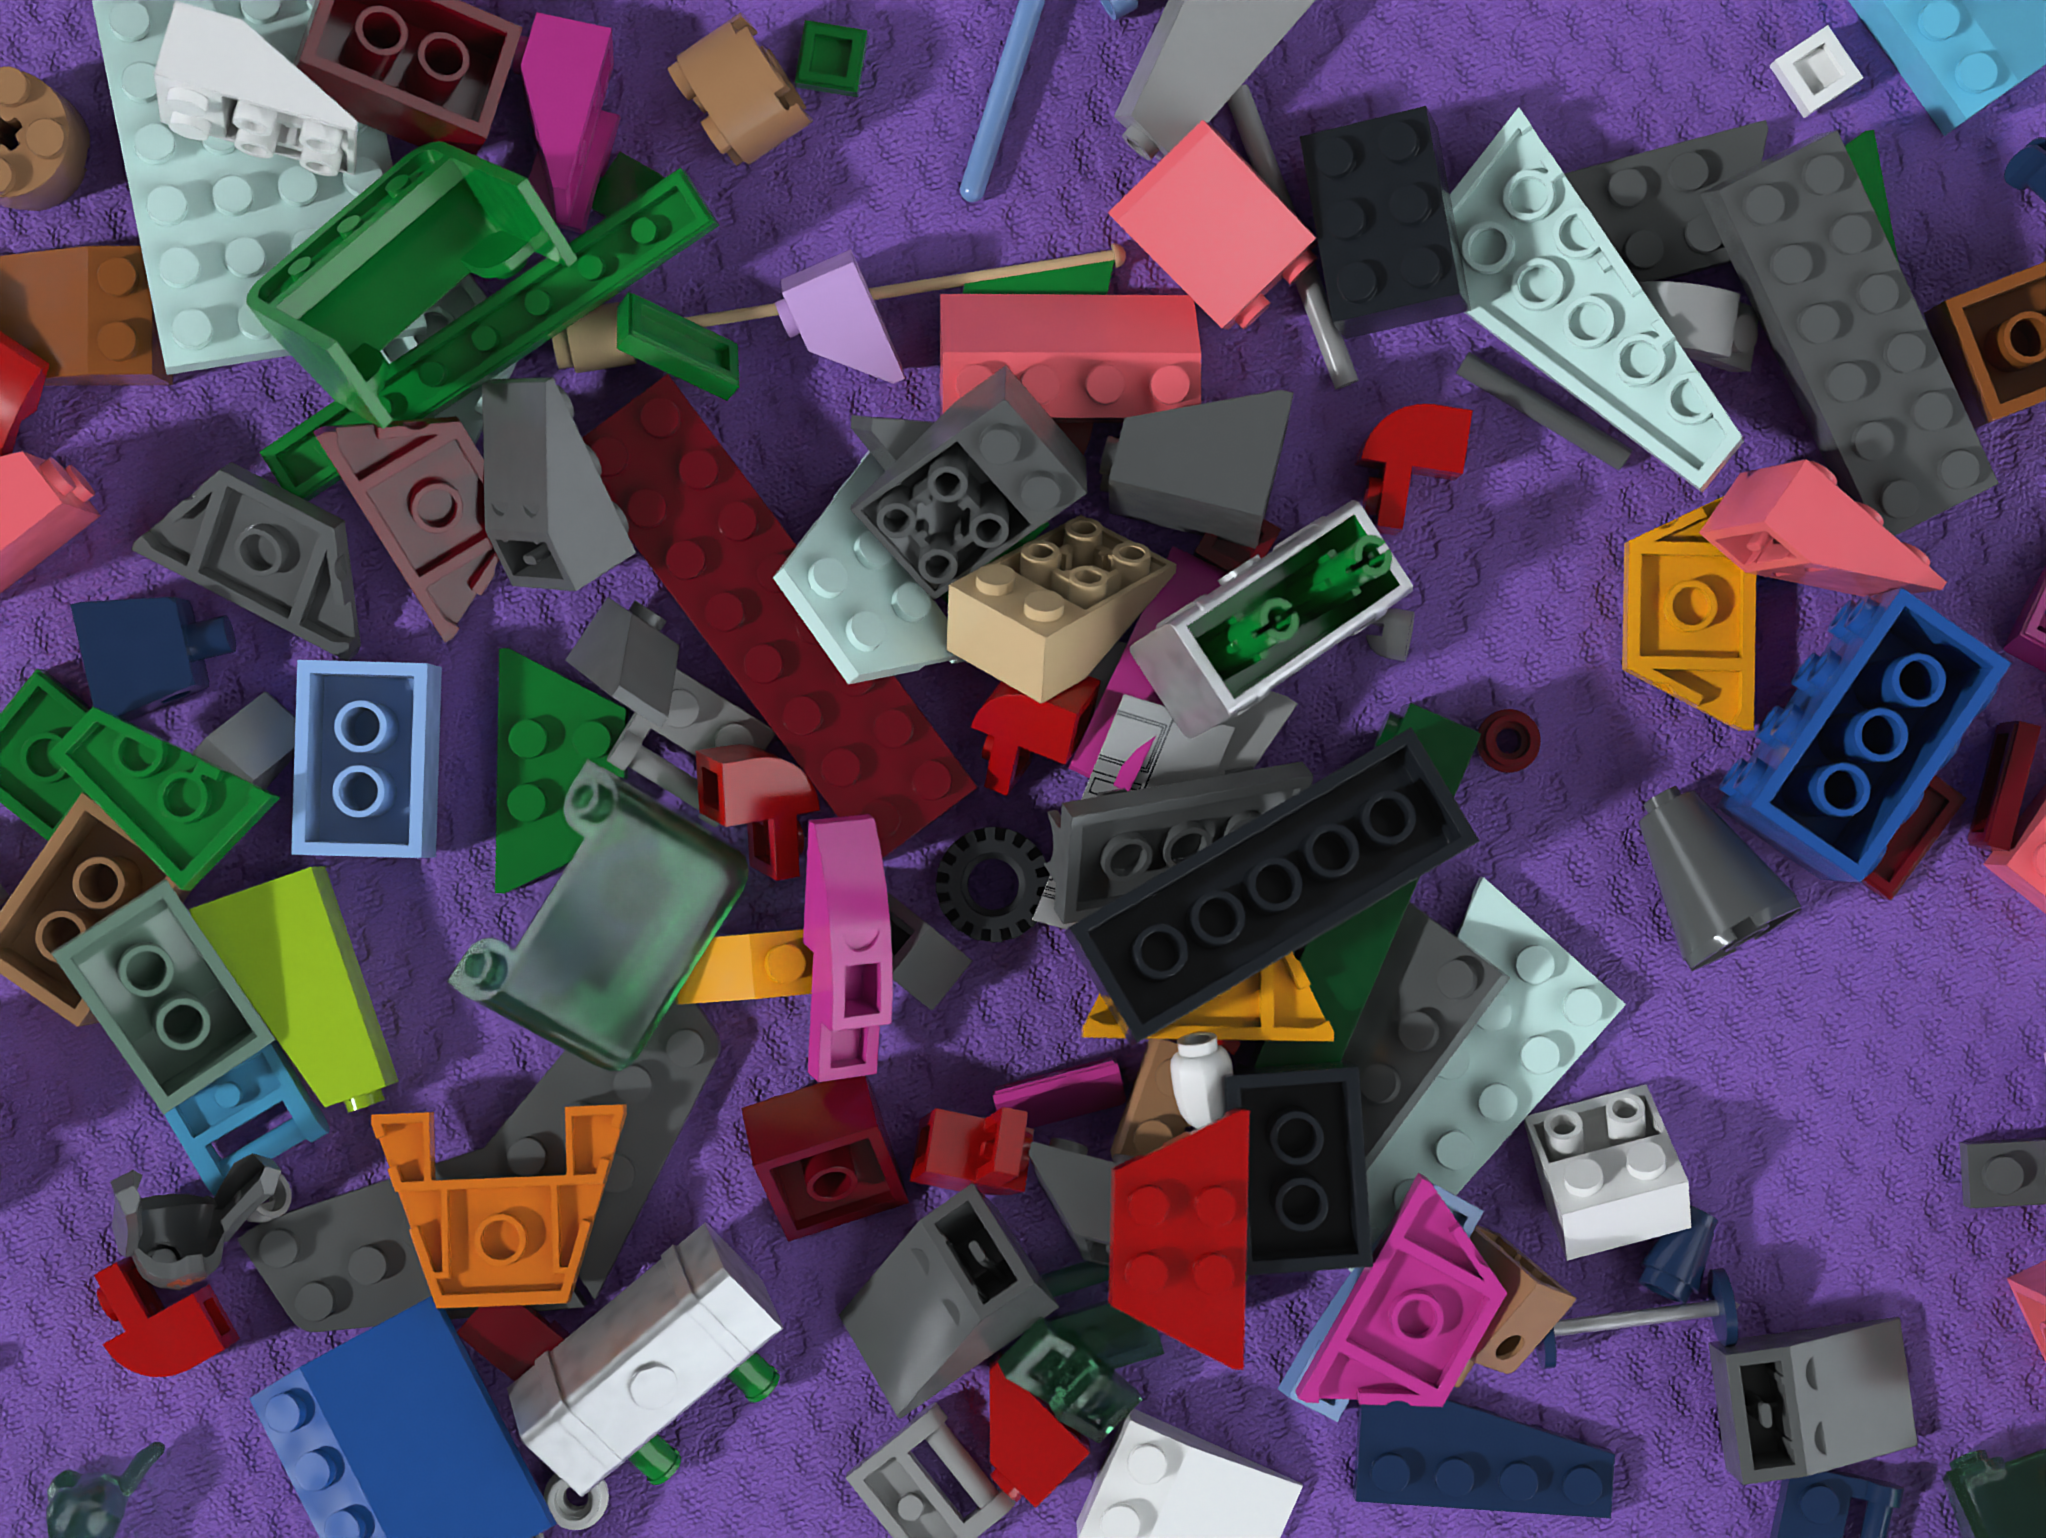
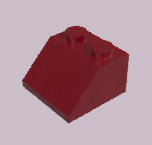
M866 1075L824 1081L741 1108L753 1167L788 1242L909 1203L879 1105Z

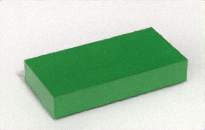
M628 292L617 306L618 350L726 401L739 388L737 343L634 293Z

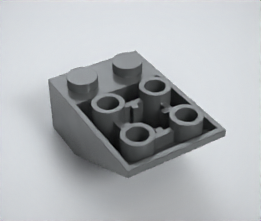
M1005 365L954 402L851 505V511L924 591L935 600L949 590V584L984 566L1087 494L1086 458Z
M554 378L489 379L482 383L485 531L512 586L577 591L634 555L636 551L627 534L629 531L628 521L619 506L611 501L600 477L602 468L599 459L594 451L584 443L573 420L574 408L566 392L556 384Z
M971 1183L917 1222L841 1311L839 1317L896 1416L901 1419L1058 1309L1059 1305L998 1208Z
M1899 1317L1738 1338L1737 1344L1724 1347L1719 1341L1708 1342L1725 1468L1743 1485L1806 1477L1918 1445Z

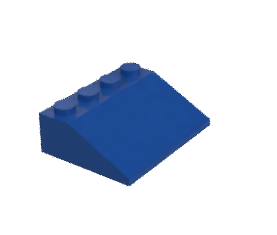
M432 1296L300 1366L249 1398L319 1538H535L557 1524L445 1308H436Z

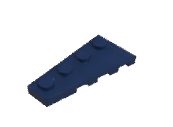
M1450 1399L1446 1400L1443 1407L1411 1406L1404 1401H1392L1386 1405L1359 1404L1353 1497L1356 1502L1611 1519L1615 1454L1610 1449L1533 1424H1524L1500 1416L1499 1413L1477 1406L1472 1407Z

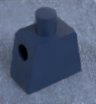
M177 597L89 601L70 604L93 707L104 709L128 722L209 687V677L204 659L236 652V638L229 618L223 615L196 622L193 607L189 600Z

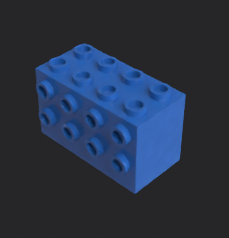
M1903 588L1872 596L1867 595L1859 599L1857 603L1849 600L1843 605L1828 627L1827 631L1834 635L1821 656L1812 653L1803 662L1792 679L1791 684L1798 689L1784 709L1777 705L1768 713L1755 734V737L1761 740L1759 746L1748 762L1743 758L1738 759L1726 773L1719 786V790L1724 792L1725 795L1716 806L1717 809L1820 880L1861 883L1864 878L1874 871L1886 853V845L1899 826L1906 822L1916 811L1924 797V790L1937 771L1942 769L1953 757L1961 743V736L1974 717L1979 715L1991 702L1997 692V684L2012 664Z

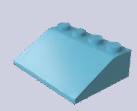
M1848 0L1944 136L2046 65V0Z

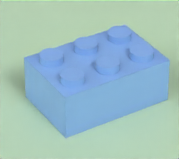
M297 660L291 855L399 858L436 857L442 667L429 663Z

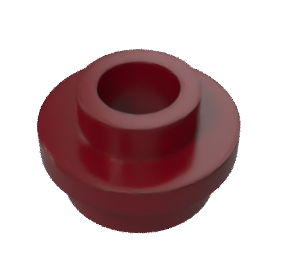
M1514 709L1496 711L1487 716L1478 728L1477 732L1482 733L1476 745L1478 754L1487 766L1496 771L1511 773L1523 770L1535 760L1539 753L1541 745L1539 729L1532 718L1521 711ZM1503 729L1512 730L1518 737L1517 748L1511 753H1504L1497 746V735Z

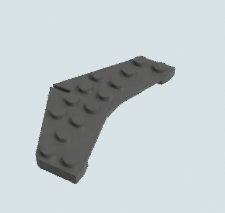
M663 950L658 951L632 969L485 1147L435 1163L437 1180L565 1175L567 1173L565 1107L627 1104L626 1119L578 1275L594 1299L599 1296L721 1052L720 1036L699 1003L676 1004L673 965ZM391 1179L286 1212L271 1221L258 1224L237 1239L290 1319L305 1331L323 1332L374 1327L432 1296L409 1229H411L399 1193L395 1192ZM575 1285L571 1302L530 1306L536 1311L580 1308L585 1307L588 1303ZM478 1307L445 1308L450 1320L469 1318Z

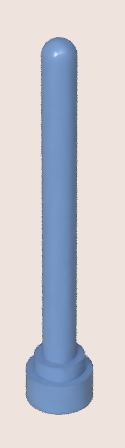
M1019 0L961 182L960 194L968 202H977L985 194L1045 0Z

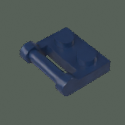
M1833 1469L1806 1477L1784 1479L1781 1483L1770 1538H1843L1851 1497L1868 1501L1860 1538H1887L1893 1508L1901 1507L1904 1488L1891 1482Z

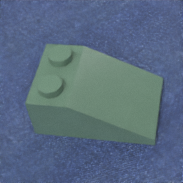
M166 879L51 952L163 1115L275 1041L263 1020Z

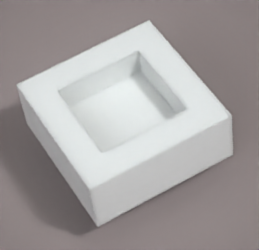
M1828 25L1774 60L1769 66L1803 118H1806L1863 79V76Z

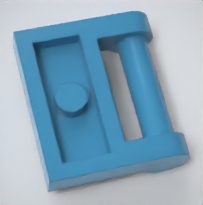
M276 1039L164 1114L204 1184L214 1196L234 1162L252 1153L273 1159L305 1139L313 1143L330 1132L324 1114L316 1103L311 1100ZM282 1101L284 1102L292 1116L291 1119L225 1158H221L217 1154L211 1143Z

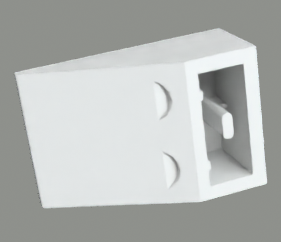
M179 1L174 2L154 72L160 120L162 123L169 124V128L173 132L189 139L207 140L209 136L234 142L237 149L254 157L272 158L274 154L299 160L303 168L319 175L336 176L338 172L350 175L355 174L357 166L358 125L356 119L242 19Z

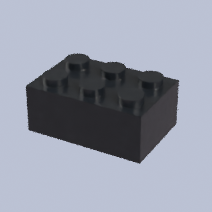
M1427 107L1414 108L1300 136L1332 323L1346 339L1471 311L1438 127Z
M1351 1061L1233 1069L1232 1074L1225 1075L1227 1112L1234 1108H1246L1250 1111L1246 1276L1373 1267L1359 1067Z

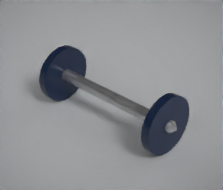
M1710 1269L1707 1279L1709 1301L1561 1319L1535 1348L1536 1354L1543 1370L1556 1367L1557 1362L1555 1340L1557 1336L1706 1317L1712 1318L1719 1343L1724 1347L1733 1346L1738 1341L1737 1308L1740 1305L1735 1302L1733 1289L1725 1269Z

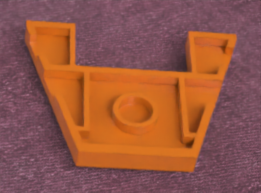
M627 1104L565 1107L567 1173L565 1175L437 1180L435 1175L434 1112L371 1115V1125L374 1134L382 1145L389 1165L387 1170L395 1192L399 1193L411 1227L409 1232L436 1308L562 1304L571 1302L626 1119Z

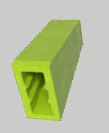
M325 866L309 867L189 909L192 918L243 993L325 1108L344 1101L347 1112L350 1113L385 1100L381 1088L399 1082Z

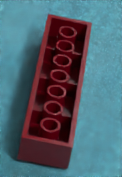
M668 374L582 437L584 443L594 451L599 459L602 468L600 477L611 501L619 506L628 521L629 531L627 534L630 540L838 817L869 814L874 818L882 860L978 789V786L894 675L848 684L773 579L797 545Z

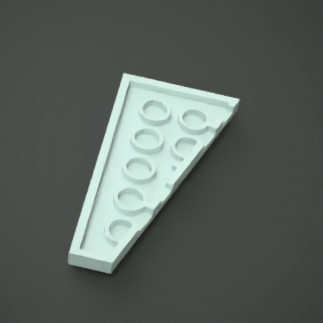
M1518 107L1450 194L1471 311L1464 313L1703 493L1743 444L1744 439L1587 206H1585L1562 169L1534 131L1520 107Z
M1481 876L1477 881L1471 895L1472 900L1460 928L1455 932V936L1508 975L1510 979L1366 1171L1371 1246L1390 1224L1418 1173L1426 1176L1430 1182L1457 1195L1626 1005L1498 889ZM1347 1268L1350 1272L1354 1270V1268Z

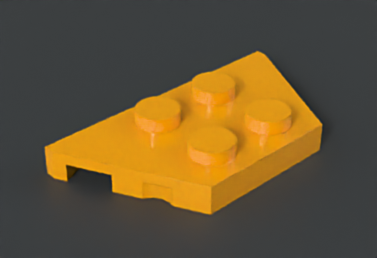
M1721 497L1624 543L1622 670L1738 731L1754 730L1756 575L1745 573L1699 533L1723 499Z
M1291 952L1146 1039L1178 1040L1182 1036L1191 1033L1211 1032L1216 1034L1217 1040L1333 1042L1334 1031L1330 1022L1326 1021L1309 987L1311 983L1300 961ZM1099 993L1081 1028V1038L1126 1039Z

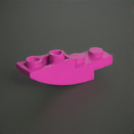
M869 814L809 820L803 943L814 952L808 1073L817 1082L877 1074L880 1025L892 1024L893 976L887 887L875 820Z

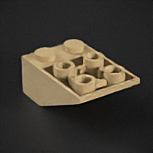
M1079 515L949 584L947 651L1042 704L1084 680L1176 573L1177 564L1150 551L1147 546L1135 543L1109 530L1097 520Z

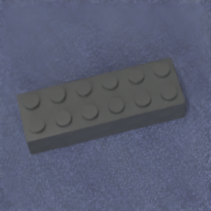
M1838 130L1816 134L1700 193L1827 468L1835 475L1837 479L1836 485L1854 501L1866 504L1877 511L1884 520L1883 527L1896 536L1999 484Z

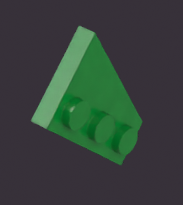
M92 707L48 753L181 890L191 891L281 798L97 707Z

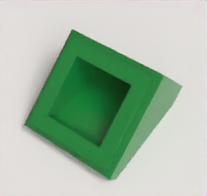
M619 152L597 185L591 209L606 218L665 177L626 154Z

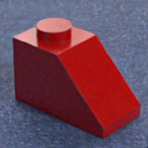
M998 1351L990 1359V1463L996 1468L990 1475L1002 1491L1012 1500L1018 1502L1024 1496L1037 1508L1091 1453L1090 1443Z

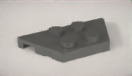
M1766 120L1564 173V175L1585 206H1587L1637 282L1674 279L1732 263L1700 193L1762 162L1768 133Z
M233 462L218 470L199 486V489L179 503L167 516L133 543L131 550L345 661H349L359 652L361 641L345 520Z

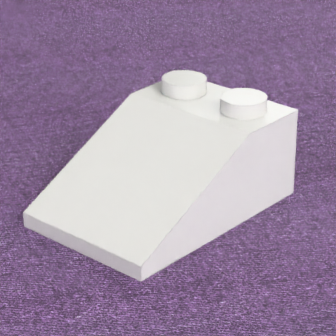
M1128 1406L1076 1522L1077 1538H1280L1303 1485L1298 1481Z

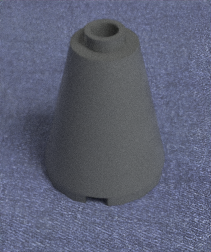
M1674 786L1657 794L1643 805L1648 814L1639 821V826L1682 959L1686 961L1691 971L1698 970L1737 951L1736 947L1752 938L1755 940L1800 912L1802 906L1796 898L1797 895L1695 790L1681 794L1678 787Z

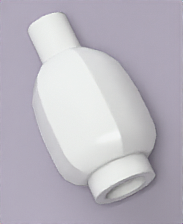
M1211 1032L1191 1033L1177 1040L1179 1051L1174 1054L1170 1064L1173 1090L1180 1114L1188 1124L1196 1129L1224 1117V1113L1227 1112L1225 1075L1232 1074L1233 1067L1227 1050L1217 1044L1216 1034Z

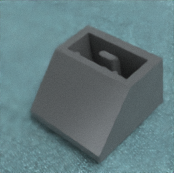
M1051 1138L1049 1146L1032 1142L1029 1157L1038 1183L1082 1259L1109 1266L1112 1168L1133 1158V1156L1114 1154L1111 1162L1087 1156V1147L1070 1140Z

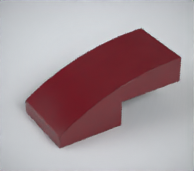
M530 1305L478 1307L457 1331L463 1340L514 1382L533 1367L535 1360L547 1350L552 1351L571 1335L557 1321L554 1320L550 1324Z

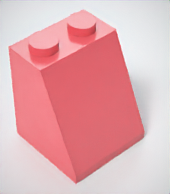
M1204 120L1196 125L1108 212L1140 247L1222 329L1229 330L1235 323L1243 330L1247 328L1270 306L1271 302L1264 296L1282 278L1289 285L1293 284L1318 259L1311 251L1318 245L1317 236L1218 130Z
M23 451L0 456V594L101 516L89 501L95 495L93 488L72 465H68L64 469L63 466L51 457L45 460Z

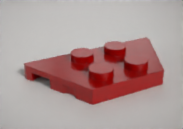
M1234 1108L1224 1113L1225 1116L1191 1133L1187 1131L1164 1142L1162 1147L1150 1153L1137 1155L1112 1168L1109 1303L1112 1307L1234 1370H1244L1250 1111L1246 1108Z

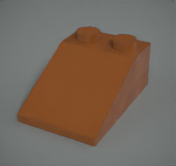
M82 246L0 256V331L50 364L44 386L173 385V374H166L141 246Z

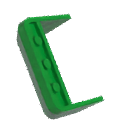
M436 141L419 146L404 156L252 286L248 292L246 303L265 329L336 402L384 429L393 421L376 397L383 390L385 380L390 371L388 361L380 352L385 346L471 272L483 278L496 277L497 279H506L520 272L527 264L528 257L534 252L567 267L571 266L578 258L526 177L450 144Z

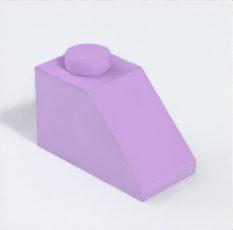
M851 249L781 279L784 299L775 302V306L790 338L801 334L809 352L892 384L905 379L902 363Z

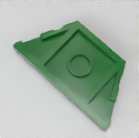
M499 648L495 893H510L528 882L564 867L584 855L627 836L628 767L622 771L609 763L607 757L628 724L629 710L509 648Z

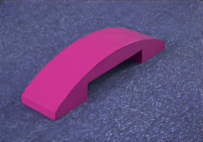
M1172 546L1167 560L1177 564L1176 573L1141 613L1068 767L1069 769L1090 778L1124 694L1164 706L1131 655L1130 646L1155 630L1156 625L1200 596L1208 595L1221 585L1218 580L1228 574L1227 572ZM1155 737L1137 748L1121 766L1113 784L1118 789L1125 788L1127 791H1130Z

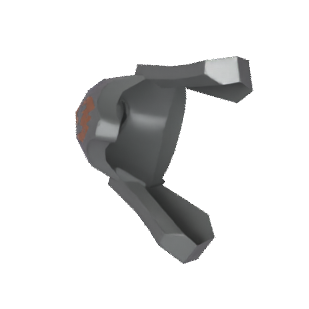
M252 1153L234 1162L214 1198L208 1195L200 1197L189 1194H166L141 1198L137 1190L143 1175L135 1170L110 1181L115 1202L112 1229L118 1252L124 1257L132 1256L142 1278L156 1287L181 1290L207 1278L221 1263L224 1242H228L245 1220L274 1194L281 1169L273 1159ZM241 1190V1198L236 1204L234 1196Z

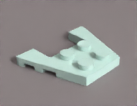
M868 450L861 459V463L834 495V499L814 522L773 577L848 684L919 671L923 666L950 661L951 664L965 661L947 651L948 619L937 603L851 511V505L885 472Z

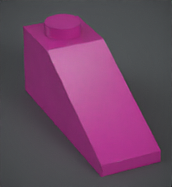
M536 12L529 37L520 35L514 54L513 72L514 74L522 75L525 105L556 222L569 224L614 67L612 28Z

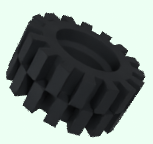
M985 827L973 830L955 841L947 849L940 861L935 882L939 906L943 914L951 922V925L972 939L990 941L991 943L1014 939L1023 935L1024 932L1037 923V921L1032 919L1050 877V873L1044 866L1046 861L1036 845L1018 832L1000 827ZM984 860H1002L1008 863L1018 876L1019 888L1016 897L1009 905L1001 909L993 910L981 907L973 900L969 893L968 879L970 873L977 864Z

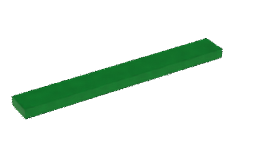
M679 168L569 242L568 244L578 258L571 266L567 267L550 258L544 259L390 363V371L385 380V386L376 397L393 421L434 418L480 387L482 383L492 379L720 226L687 172ZM334 401L261 450L260 454L281 488L306 501H310L342 479L313 431L324 426L372 422Z

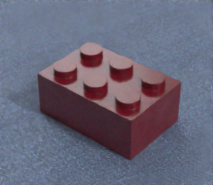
M315 0L293 65L362 124L418 147L430 142L441 141L476 156L488 137L523 27L461 0Z

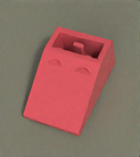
M1807 459L1740 473L1699 532L1745 573L1862 597L1898 588H1903L1911 594L1942 590L1947 583L1929 567L1930 560L1925 553L1911 544L1899 541L1883 527L1884 520L1877 511L1866 504L1851 499L1836 485L1837 479L1829 469Z

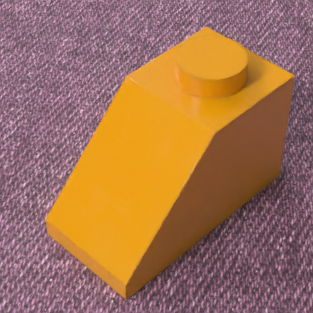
M804 929L671 940L676 1004L751 1000L812 994L814 952L803 943Z

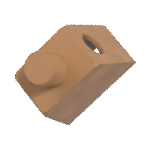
M1476 1225L1469 1239L1507 1294L1454 1387L1461 1386L1475 1363L1505 1374L1516 1371L1576 1300L1575 1296L1505 1237L1479 1225Z

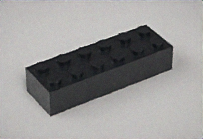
M1411 727L1071 925L1065 931V935L1130 1046H1133L1463 852L1480 840Z

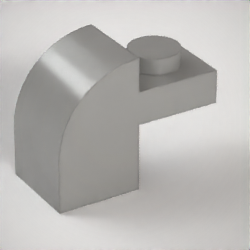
M1638 282L1689 359L1728 372L1751 371L1754 346L1758 337V318L1752 306L1739 302V293L1711 286L1682 282Z

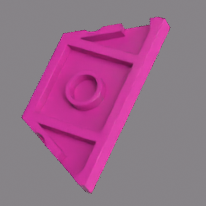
M1418 1173L1372 1254L1373 1267H1365L1297 1386L1295 1392L1298 1399L1306 1403H1319V1398L1354 1399L1363 1405H1386L1392 1401H1404L1411 1406L1443 1407L1504 1300L1507 1292L1429 1179Z

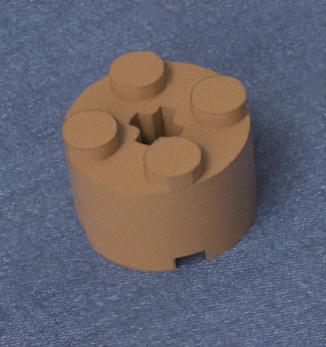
M742 12L676 56L677 62L667 68L670 76L688 101L693 99L704 114L708 112L710 116L701 121L705 132L722 155L727 153L736 166L743 162L748 165L752 164L813 122L811 116L804 111L807 107L771 50H766L763 45L759 47L753 37L758 32Z
M11 66L0 67V205L28 211L50 209L68 199L78 189L87 171L84 166L88 148H90L88 127L75 106L39 78ZM16 136L20 144L15 149L10 150L13 147L12 140Z

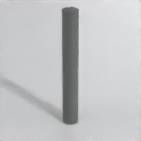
M1471 352L1467 353L1456 372L1457 375L1618 471L1626 463L1632 452V448Z

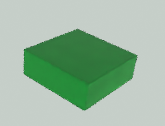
M805 20L795 77L796 88L858 97L868 42V31Z

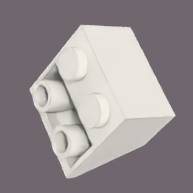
M1647 1084L1527 1115L1524 1119L1546 1207L1567 1261L1691 1228L1689 1181Z

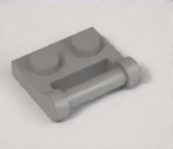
M676 668L669 716L666 722L660 728L635 712L610 751L607 761L622 771L627 767L633 769L699 810L697 779L642 745L649 730L653 729L695 756V751L735 744L751 745L766 750L776 733L762 721ZM699 814L701 820L714 828L719 825V823Z
M937 1402L930 1404L918 1413L905 1427L848 1471L845 1477L892 1538H977L1007 1514L1016 1503L1001 1488L997 1489L947 1427L944 1422L948 1416ZM924 1439L977 1504L975 1510L965 1518L911 1452Z

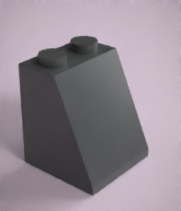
M1276 390L1126 417L1123 422L1120 438L1108 436L1100 465L1099 474H1102L1100 491L1109 493V514L1200 536L1209 533L1217 535L1219 540L1256 549L1287 432L1294 393Z

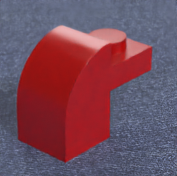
M1436 404L1409 405L1386 416L1366 437L1359 449L1355 466L1380 469L1378 478L1368 477L1363 499V509L1367 515L1373 516L1372 523L1379 533L1396 535L1403 530L1411 474L1453 481L1463 474L1473 410Z
M1087 676L1084 680L1042 704L1001 681L977 712L971 728L988 734L982 750V758L989 761L984 787L1008 796L1031 764L1033 753L1066 765L1078 748L1092 719L1101 680Z
M735 744L695 751L699 813L725 827L747 823L749 864L752 868L776 881L800 877L799 855L804 850V834L797 820V814L820 811L817 793L807 775L794 764L751 745Z
M1002 1107L987 1118H981L935 1108L919 1121L910 1182L954 1191H962L973 1183L986 1195H1013L1025 1192L1030 1160L1029 1151L1034 1134L1033 1128L1026 1127L1028 1112Z
M132 1256L126 1257L94 1274L100 1286L97 1288V1297L102 1309L112 1321H120L125 1330L122 1334L104 1343L103 1346L114 1360L132 1372L149 1377L177 1375L195 1367L240 1340L210 1284L165 1309L152 1284L143 1279L138 1272Z

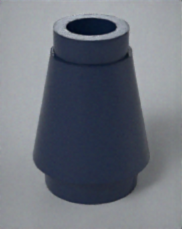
M1691 1205V1228L1660 1236L1640 1263L1644 1271L1639 1279V1283L1652 1292L1675 1303L1685 1305L1691 1293H1699L1714 1237V1230L1718 1223L1715 1217Z

